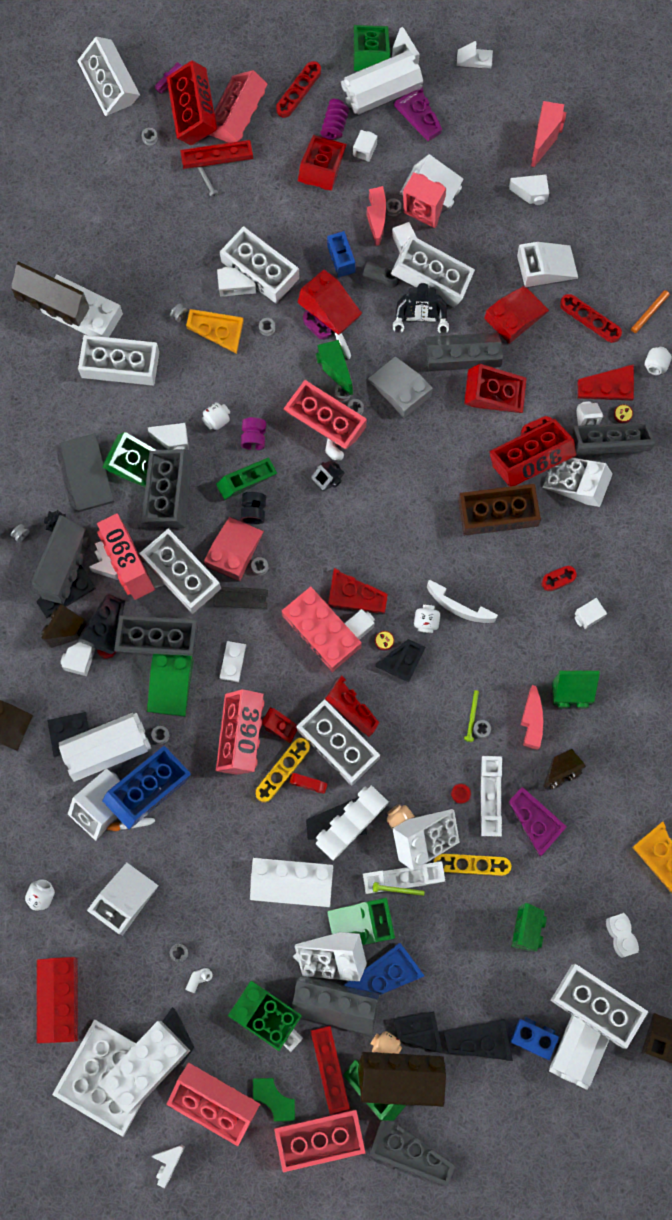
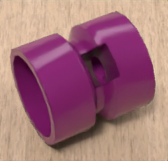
M255 417L243 419L242 431L244 433L241 435V447L251 450V444L256 443L255 450L264 449L266 421Z

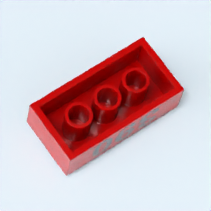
M192 60L166 77L177 139L189 145L195 144L217 130L207 69Z
M556 419L489 451L493 468L509 487L516 486L576 456L574 439Z

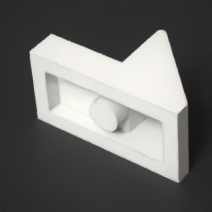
M401 27L392 49V57L409 50L416 58L413 62L418 64L419 52L405 29Z
M476 41L458 49L457 66L491 69L493 50L476 49Z
M103 542L96 543L97 550L94 552L99 562L90 566V570L118 580V574L110 562L111 559L103 547Z
M179 1145L152 1156L166 1164L165 1167L161 1166L156 1176L159 1179L157 1185L163 1188L167 1186L185 1146Z

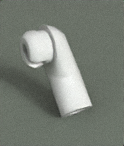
M327 438L326 454L333 460L341 461L344 453L335 446V442Z
M208 968L194 971L185 990L195 993L199 983L212 979V972Z

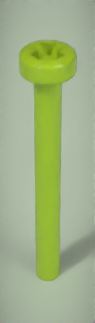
M474 690L468 733L464 737V740L467 742L474 741L472 732L479 695L477 690Z
M374 882L372 886L373 892L383 890L424 896L425 893L421 890L379 885L378 882Z

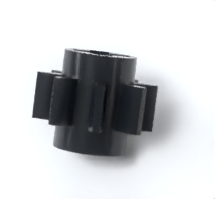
M59 510L49 511L48 517L44 518V523L47 524L46 530L53 532L59 515L66 517V514H62Z

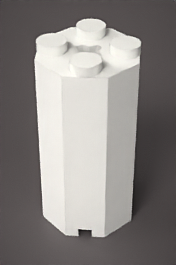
M408 50L344 77L341 85L344 92L347 93L346 103L348 107H352L353 112L359 115L422 88L423 78L419 65L413 62L416 59L414 54Z
M130 713L59 742V749L63 761L69 769V775L75 782L144 754L151 749L148 738H146L145 729L142 722H140L138 714Z
M572 1015L550 1065L549 1072L588 1090L609 1039Z

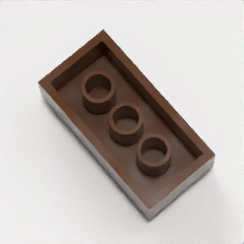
M535 484L462 492L459 494L458 503L464 536L538 527L541 521Z

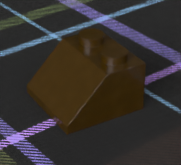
M1 700L0 745L18 751L33 715Z

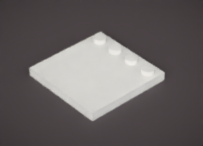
M94 1020L52 1095L122 1137L125 1136L141 1104L132 1114H126L98 1083L136 1043L99 1021Z

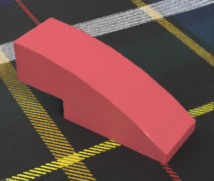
M383 186L369 189L371 206L367 207V218L376 246L380 245L385 228L386 199Z
M532 685L520 725L528 727L523 746L538 750L543 735V709L537 687Z

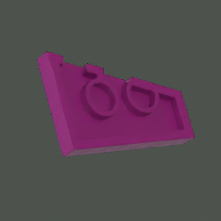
M420 88L396 100L394 106L429 142L441 134L442 127L429 106L428 98H425L423 88Z
M523 787L509 801L511 808L541 857L567 826Z

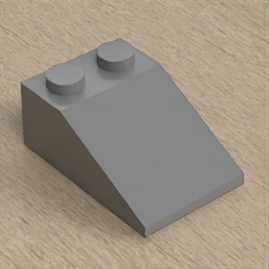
M397 357L391 359L368 378L372 385L403 418L432 396L433 388L426 380Z

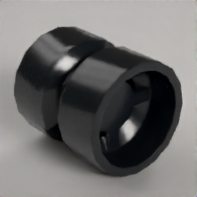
M259 492L243 493L242 506L244 508L241 509L240 521L247 524H263L265 521V511L263 508L266 507L267 496Z

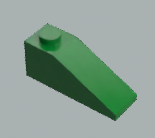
M339 340L317 345L318 353H315L317 363H321L323 371L349 395H353L352 381Z
M268 457L225 475L216 485L224 500H227L278 473Z
M354 1060L343 1076L361 1096L358 1074L359 1061ZM367 1103L381 1121H394L406 1106L401 1104Z

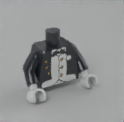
M420 283L418 287L409 288L408 293L398 300L395 314L397 319L392 324L394 331L397 325H401V332H403L402 318H404V321H438L440 319L438 332L441 333V326H445L448 332L449 323L446 321V302L440 295L436 294L435 288H429L426 283Z

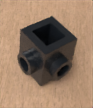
M331 460L326 463H320L311 478L324 491L331 487L336 488L342 482L341 478L345 472L340 468L339 464Z

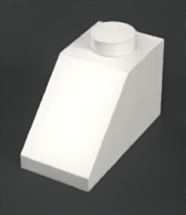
M546 175L510 179L509 189L529 204L542 205L548 201L549 189Z
M231 267L217 269L220 297L256 293L255 282L238 269Z
M583 402L578 404L576 410L578 426L600 425L603 414L597 403Z
M185 423L148 427L150 437L167 450H189Z
M81 642L69 647L67 652L62 655V668L68 672L87 676L96 648Z

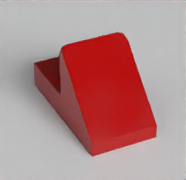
M271 707L262 720V726L266 728V731L291 743L297 732V724Z

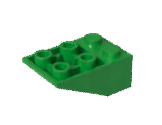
M387 898L327 911L332 934L340 932L360 934L362 946L395 939Z
M250 981L228 1015L278 1051H280L302 1017L301 1014L253 981Z

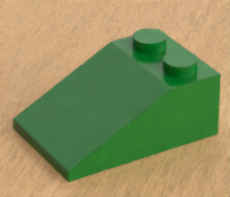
M354 25V71L359 72L390 58L388 26Z
M123 432L117 435L102 468L118 477L146 488L149 452L156 449Z
M153 654L147 712L186 716L194 663L192 656Z
M559 671L552 682L553 705H558L560 709L570 708L569 705H577L579 709L589 708V705H592L595 701L600 671Z
M528 903L519 906L511 947L537 952L538 948L541 949L543 943V936H540L541 928H545L547 916H544V910Z

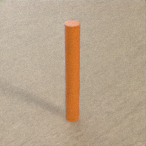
M664 290L634 324L631 331L636 334L669 297L668 291Z

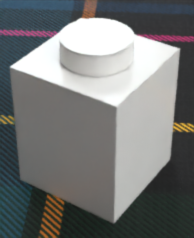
M361 130L353 146V156L370 162L377 146V135L370 131Z
M409 222L392 229V237L399 252H401L403 245L410 235L416 237Z
M595 598L576 610L575 621L580 627L583 626L584 629H587L605 618L607 613L598 599Z
M361 609L344 624L360 640L374 628L375 623L373 621L375 619L368 611L365 613Z

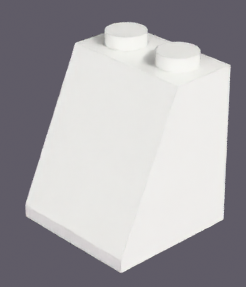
M429 154L414 165L399 194L403 196V190L413 172L423 174L429 180L440 182L446 188L442 213L446 209L449 210L454 204L453 198L460 192L463 178Z
M105 769L73 797L68 811V815L95 841L117 819V816L102 801L107 791L120 782L118 776L108 769Z

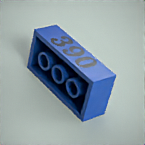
M163 746L108 790L102 801L130 830L185 784L191 773Z

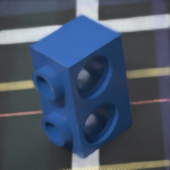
M345 231L327 236V247L338 278L355 273V260Z
M527 1017L524 1020L519 1019L510 1042L546 1060H550L559 1039L558 1036L554 1035L555 1030L546 1026L541 1029L535 1026L536 1021ZM523 1027L529 1028L531 1032L528 1039H523L520 1035ZM542 1036H546L549 1039V1045L546 1048H542L539 1044Z

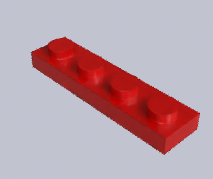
M250 140L180 150L183 169L253 159Z
M331 1026L312 1030V1040L329 1113L334 1114L350 1110Z

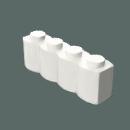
M372 785L369 788L365 786L358 793L359 799L355 803L350 801L344 808L346 812L341 817L337 815L330 822L331 828L327 832L322 830L316 837L318 840L316 845L332 861L388 805L389 802Z

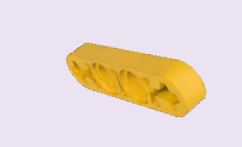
M296 739L260 783L255 793L259 801L269 802L310 750L309 742L306 739ZM297 743H305L306 750H301L297 754L298 756H300L299 759H297L295 755L290 753L291 750H293L294 753L297 751ZM288 757L293 758L295 761L294 766L291 768L285 767L283 764L284 759ZM274 773L282 775L280 783L272 782L271 776ZM269 781V783L272 786L276 787V789L273 790L272 788H270L268 791L269 797L267 798L264 796L263 798H261V793L259 791L261 789L266 790L268 785L265 783Z
M440 854L434 859V862H437L443 857L446 862H451V858H455L453 862L454 870L450 869L451 865H445L444 873L505 876L511 871L512 867L511 862L504 857ZM465 859L468 862L467 869L460 870L457 867V861ZM485 860L488 864L487 870H478L477 862ZM491 860H494L495 865H499L501 861H504V865H508V868L504 869V872H500V868H493L494 872H490Z

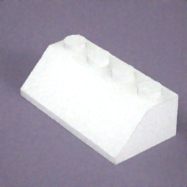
M95 37L78 59V63L104 115L108 116L131 106L140 94L112 40Z
M253 858L250 900L330 907L333 865Z

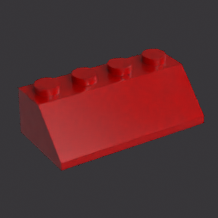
M78 958L38 959L37 1043L77 1042Z

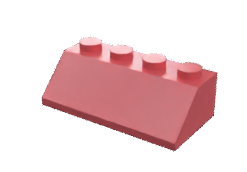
M254 70L232 76L214 110L217 130L209 134L210 136L228 143L238 142L243 137V131L250 123V118L257 109V104L265 94V88L268 85Z
M306 380L303 381L284 407L286 412L344 449L355 443L366 428L367 419Z
M188 1062L178 1078L166 1105L234 1145L239 1146L260 1103Z

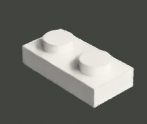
M227 641L220 674L221 680L239 683L246 644Z

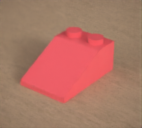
M543 101L532 167L536 166L557 140L558 134L562 133L567 113L563 112L564 104Z
M413 172L403 190L404 213L436 228L446 197V188L440 182H433L425 175Z
M229 517L211 545L204 560L205 566L241 581L264 531Z

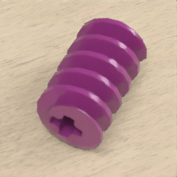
M333 98L329 101L322 130L320 131L322 137L333 140L343 136L342 132L344 131L350 108L342 100Z

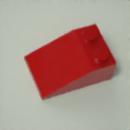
M313 135L300 164L298 181L306 185H313L332 191L347 144Z
M326 270L321 271L301 288L297 303L338 335L362 315V312L340 282Z
M522 286L499 299L487 309L485 320L510 344L544 316L549 309L527 287Z
M478 364L468 369L464 404L481 409L523 413L527 378Z

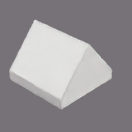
M293 1029L284 1046L289 1051H292L303 1038Z

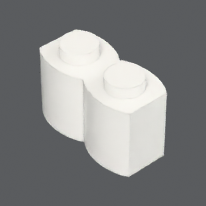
M622 913L607 918L606 926L608 932L614 938L613 944L616 953L621 958L638 953V942L631 933V923L626 914Z

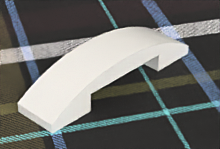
M431 580L428 581L427 589L440 605L453 614L474 622L494 623L496 621L497 614L482 606L478 612H475L444 596L446 592L445 587Z
M482 756L481 836H502V757Z
M442 861L424 864L414 871L407 867L363 874L366 894L386 892L383 890L373 892L372 886L374 882H378L379 885L399 888H413L445 882Z

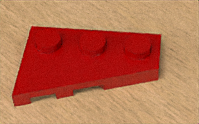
M634 364L578 379V398L633 401Z
M334 568L328 606L359 611L362 609L366 612L385 614L387 593L356 580V578Z
M341 675L325 700L344 715L347 720L358 727L361 732L370 737L379 725V721L365 704H361L355 697L357 693L353 689L349 690L344 683L346 679Z

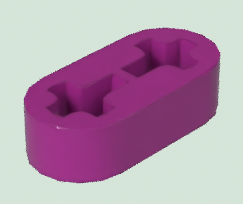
M305 311L303 314L304 324L319 339L329 338L332 330L315 316L314 320L316 323L312 320L308 321V316L312 317L314 315L309 311ZM318 326H320L322 329L327 328V333H320V328Z

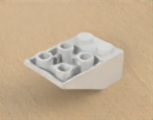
M544 242L519 245L517 257L525 287L578 279L570 245Z
M570 458L549 469L542 488L587 505L600 507L611 480L612 472L606 463Z
M453 809L411 818L393 828L398 859L413 871L460 843Z
M126 862L100 892L87 911L123 936L159 885Z
M340 932L295 944L302 976L348 981L361 980L367 963L360 934Z

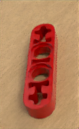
M309 62L276 105V111L280 117H289L320 77L321 66L318 62ZM314 68H316V71H313V72L311 73V78H310V77H309V75H310V69L313 70ZM307 81L308 85L302 87L299 85V82ZM293 93L299 96L297 99L289 98ZM287 105V110L281 111V107L285 108Z
M566 294L562 297L560 307L563 311L608 342L615 343L619 341L622 330L618 325L574 295ZM569 300H571V305L569 304L568 306H566V301L568 302ZM585 310L588 312V316L581 317L578 312ZM595 320H600L603 323V326L597 328L594 326L593 322ZM606 325H608V329H606V331L603 332V330L605 329ZM616 331V336L611 337L610 333Z

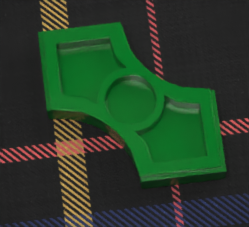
M253 1078V1100L266 1104L273 1113L274 1121H295V1099L283 1096L277 1090L274 1078Z

